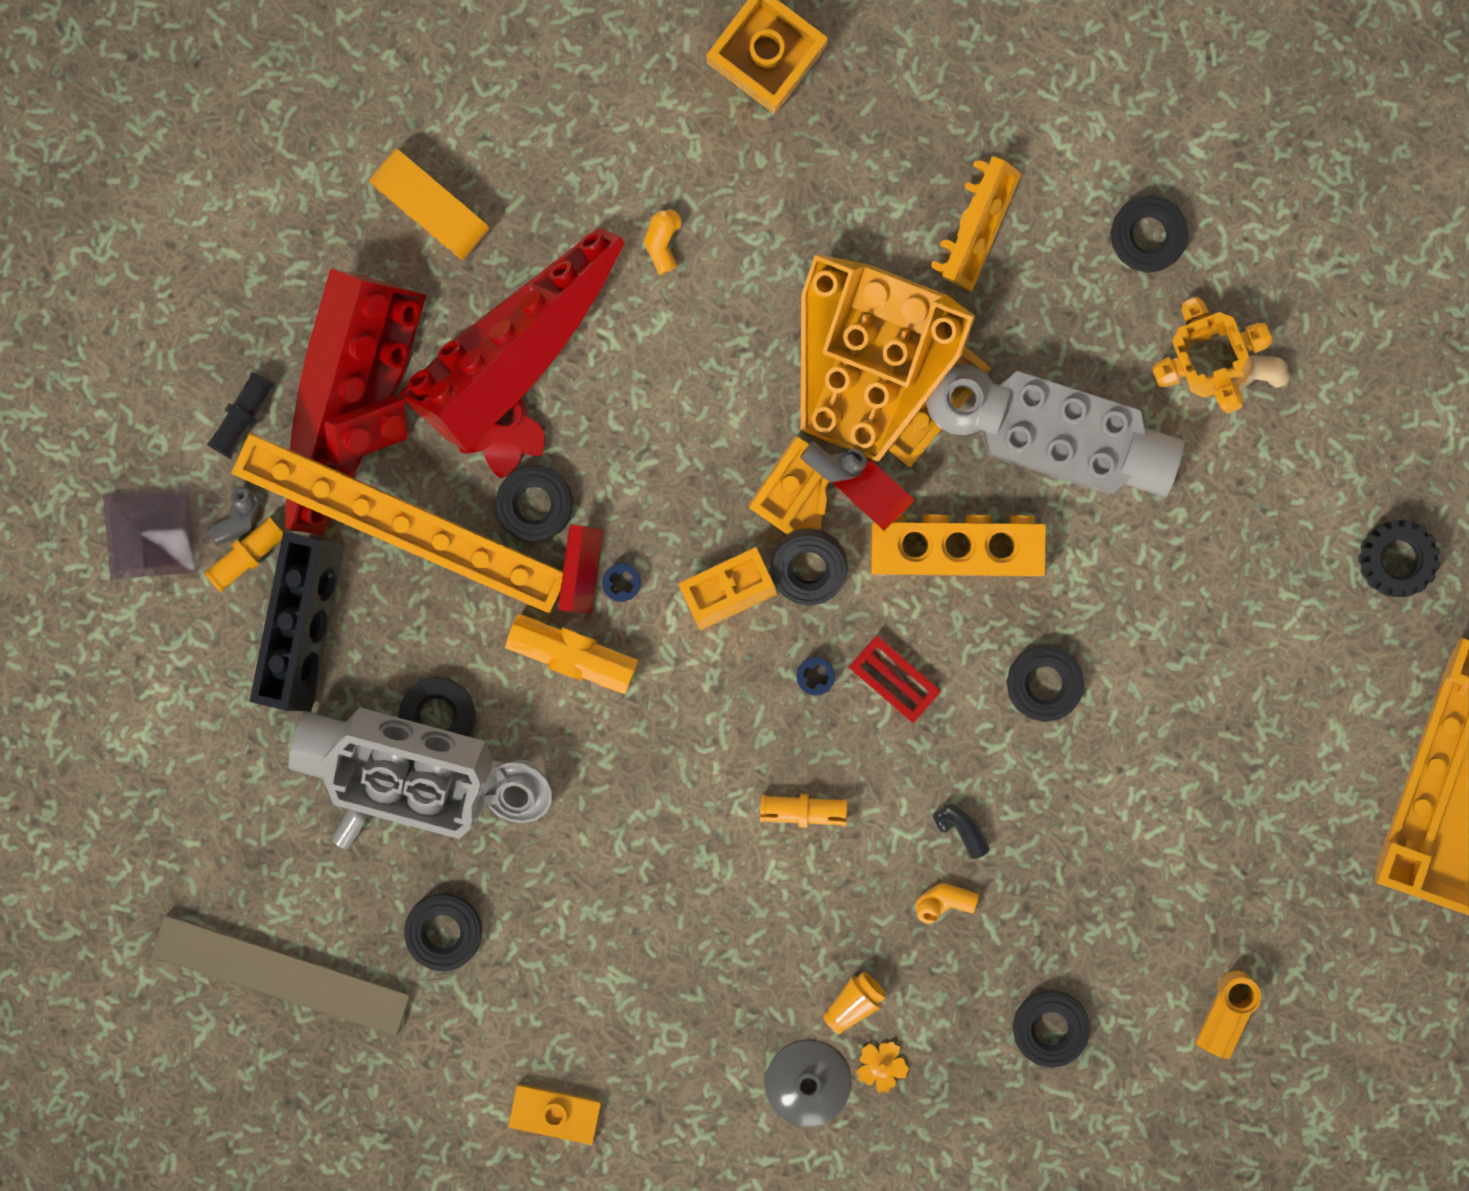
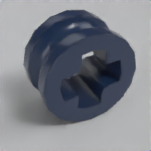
M619 563L606 570L602 579V586L610 599L625 602L637 595L640 590L641 579L634 567ZM625 571L629 572L633 576L629 581L634 585L633 589L629 593L622 590L615 594L610 589L614 584L609 580L614 572L619 575L624 574Z
M811 657L804 660L798 667L796 673L797 683L807 694L813 696L823 695L833 686L835 672L831 664L825 659ZM817 664H820L826 668L823 674L828 676L825 685L817 683L814 689L806 685L808 678L803 677L804 670L807 667L814 669Z

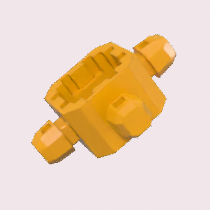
M1199 297L1189 299L1182 303L1181 309L1186 325L1178 328L1172 341L1177 358L1171 360L1170 357H1167L1152 367L1158 386H1172L1180 383L1179 379L1185 377L1192 393L1204 398L1214 395L1220 409L1225 413L1239 410L1243 406L1239 384L1246 382L1252 369L1248 352L1253 350L1254 353H1257L1270 346L1273 341L1266 323H1256L1246 326V331L1240 333L1233 317L1221 312L1210 315L1203 300ZM1216 333L1220 337L1227 335L1237 358V361L1232 362L1233 367L1229 369L1225 367L1212 372L1213 375L1206 377L1205 374L1198 376L1187 352L1188 349L1193 348L1191 343L1196 341L1201 343L1211 339V335Z

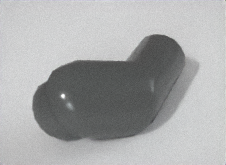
M811 442L800 455L801 460L830 482L853 479L862 473L867 464L865 454L859 449H850L846 452L829 455L815 442Z
M248 488L236 489L230 498L233 503L229 517L208 527L209 534L216 546L244 535L253 529L259 510V500L257 495Z

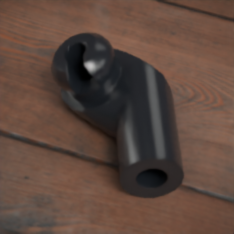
M944 804L943 809L933 813L932 817L940 832L946 833L955 827L972 859L980 858L989 852L990 847L977 821L955 804Z

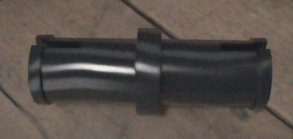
M251 372L248 381L233 405L228 403L225 411L227 415L207 445L231 459L249 427L254 428L258 420L255 417L276 386L260 375Z

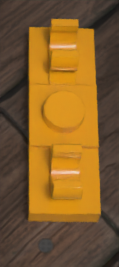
M993 156L989 164L980 160L975 161L973 164L976 169L984 173L982 182L979 184L966 182L964 185L975 196H973L969 207L961 216L956 244L950 240H941L940 246L951 252L948 262L941 264L933 261L931 264L932 268L941 273L944 278L959 288L973 292L1022 175L1021 172L1005 160Z

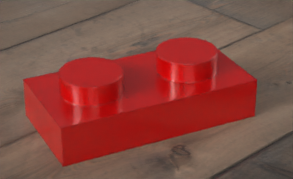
M395 395L324 421L328 461L337 465H342L408 439L404 399Z

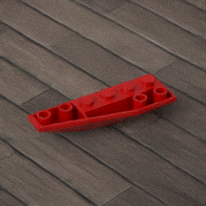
M601 228L586 235L581 242L463 331L454 340L443 345L438 352V356L425 369L416 372L409 379L408 385L399 393V396L447 441L468 451L533 386L578 328L603 287L625 243L621 236Z
M330 268L305 356L297 393L290 450L353 477L363 456L342 465L328 461L324 421L395 394L406 369L427 295L364 275ZM286 498L285 528L292 531L324 535L332 519L331 517Z

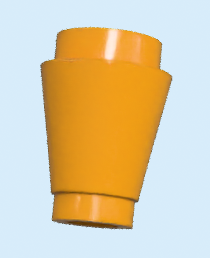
M862 972L858 977L852 976L828 1008V1011L823 1015V1019L834 1032L840 1035L845 1030L882 1008L881 1002L887 995L873 977L866 972Z

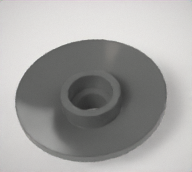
M809 1040L792 1043L780 1050L770 1062L765 1077L766 1095L772 1108L780 1117L799 1126H816L833 1119L845 1106L851 1087L848 1067L839 1053L824 1043ZM806 1078L813 1079L817 1084L816 1089L811 1093L803 1092L800 1089L802 1080Z

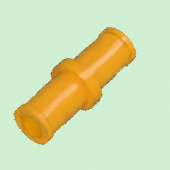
M267 517L266 521L241 542L238 539L231 544L233 549L203 573L218 591L223 593L230 584L249 568L255 570L260 565L257 561L281 542L283 531L270 517Z
M800 793V798L761 795L760 822L799 823V827L808 828V824L842 825L846 827L848 799L809 798V794Z

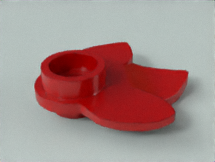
M521 398L511 407L514 411L511 421L502 422L498 420L468 451L459 447V451L464 454L484 451V457L488 466L500 479L516 469L521 460L522 453L530 456L543 455L545 446L543 430L540 424L527 416V409Z

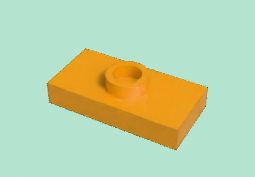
M517 1084L508 1128L592 1145L601 1101Z

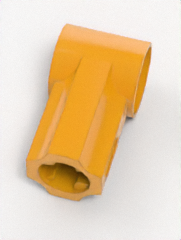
M1235 970L1229 971L1222 976L1218 982L1215 999L1194 1041L1197 1046L1220 1058L1230 1059L1251 1013L1260 1005V989L1248 974ZM1239 983L1249 985V994L1245 1000L1237 1003L1229 1000L1228 995L1232 986Z

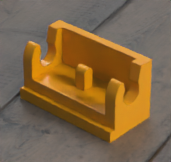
M756 547L678 583L700 630L778 595Z

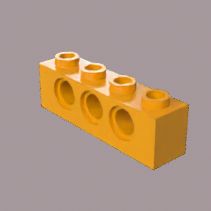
M901 514L883 531L872 522L870 575L1045 576L1046 524H1035V516L1024 515L1009 516V524H992V515H966V523H949V515H923V523H906V514ZM910 532L921 534L926 541V549L919 557H910L903 550V539ZM953 533L963 534L969 542V549L961 558L951 556L946 550V540ZM997 533L1005 534L1012 543L1011 552L1005 558H997L989 550V541Z

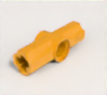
M517 614L505 645L506 649L547 664L546 667L580 681L584 678L597 683L599 686L626 694L639 661L633 657L597 644V640L588 636L577 634V632L564 627L557 629L547 625L545 622L521 614Z

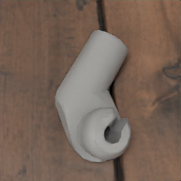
M348 809L331 837L334 844L340 848L349 849L363 828L367 814Z

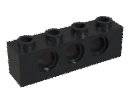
M283 532L249 702L284 711L312 712L345 543L311 535Z

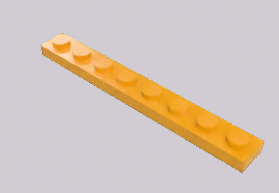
M251 432L248 433L231 470V474L549 614L561 590L563 570Z

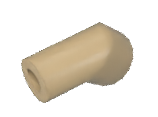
M1250 356L1251 372L1246 382L1239 384L1240 391L1244 390L1254 380L1268 381L1275 388L1282 387L1290 379V372L1287 369L1288 365L1279 357Z

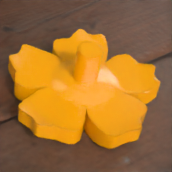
M890 1041L888 1043H880L879 1051L871 1043L862 1047L860 1061L866 1065L856 1070L858 1080L865 1082L869 1086L876 1080L878 1093H889L890 1089L896 1086L894 1077L906 1078L909 1071L904 1058H896L899 1054L900 1046Z

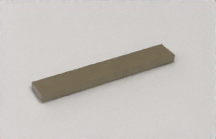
M168 914L163 917L151 957L393 1036L398 1035L411 995L410 993Z

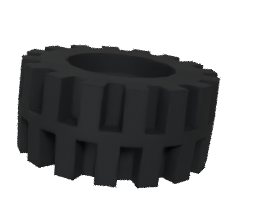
M1393 520L1378 525V527L1372 529L1367 534L1365 541H1362L1360 546L1361 553L1358 555V563L1361 565L1362 570L1360 572L1362 577H1365L1368 581L1367 584L1372 589L1386 596L1408 597L1422 592L1429 583L1434 581L1436 578L1435 572L1440 568L1441 562L1438 561L1440 549L1434 543L1436 539L1426 531L1425 527L1412 521ZM1396 540L1407 542L1413 547L1416 554L1414 569L1403 577L1390 575L1382 564L1384 548Z

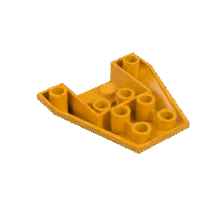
M820 254L814 255L801 295L800 430L848 450L859 449L867 458L877 462L881 461L961 358L975 315L946 294L872 265Z

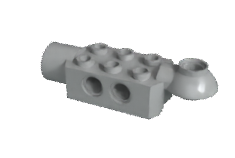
M956 364L926 402L930 417L939 428L948 433L968 435L981 430L987 456L1108 495L1116 493L1125 484L1167 497L1175 480L1185 445V440L1145 428L1141 410L1016 371L998 386L979 368L973 365ZM965 387L972 392L974 404L970 410L961 411L953 406L951 394L955 388Z
M359 708L346 722L305 711L299 721L289 757V770L324 780L332 803L335 806L460 839L472 828V825L479 817L483 804L487 805L497 816L507 821L528 823L536 821L546 814L552 803L551 786L546 776L534 763L528 760H516L505 763L494 761L485 741L364 708Z

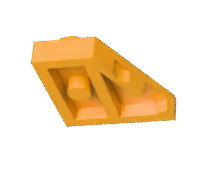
M794 436L746 506L787 535L795 530L805 528L821 530L822 516L825 515L827 503L826 489L829 481L800 459V455L809 444L798 436Z

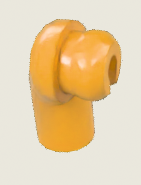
M672 209L658 211L652 216L644 238V244L659 276L678 267L668 244L673 233L681 228L682 220L679 213Z
M940 883L919 897L915 905L916 915L921 922L930 924L937 921V917L951 907L973 914L979 894L946 883Z

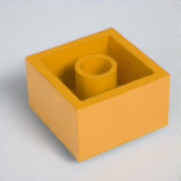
M747 0L706 54V63L775 115L826 49L828 38L779 0Z

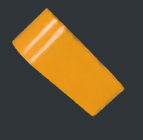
M397 148L391 152L368 180L378 191L386 195L391 202L414 221L418 222L423 229L447 249H450L462 261L465 260L491 229Z

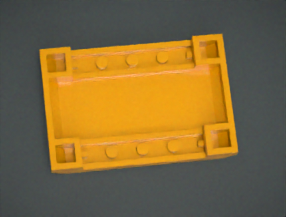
M1460 638L1448 659L1377 861L1374 882L1469 915V640Z

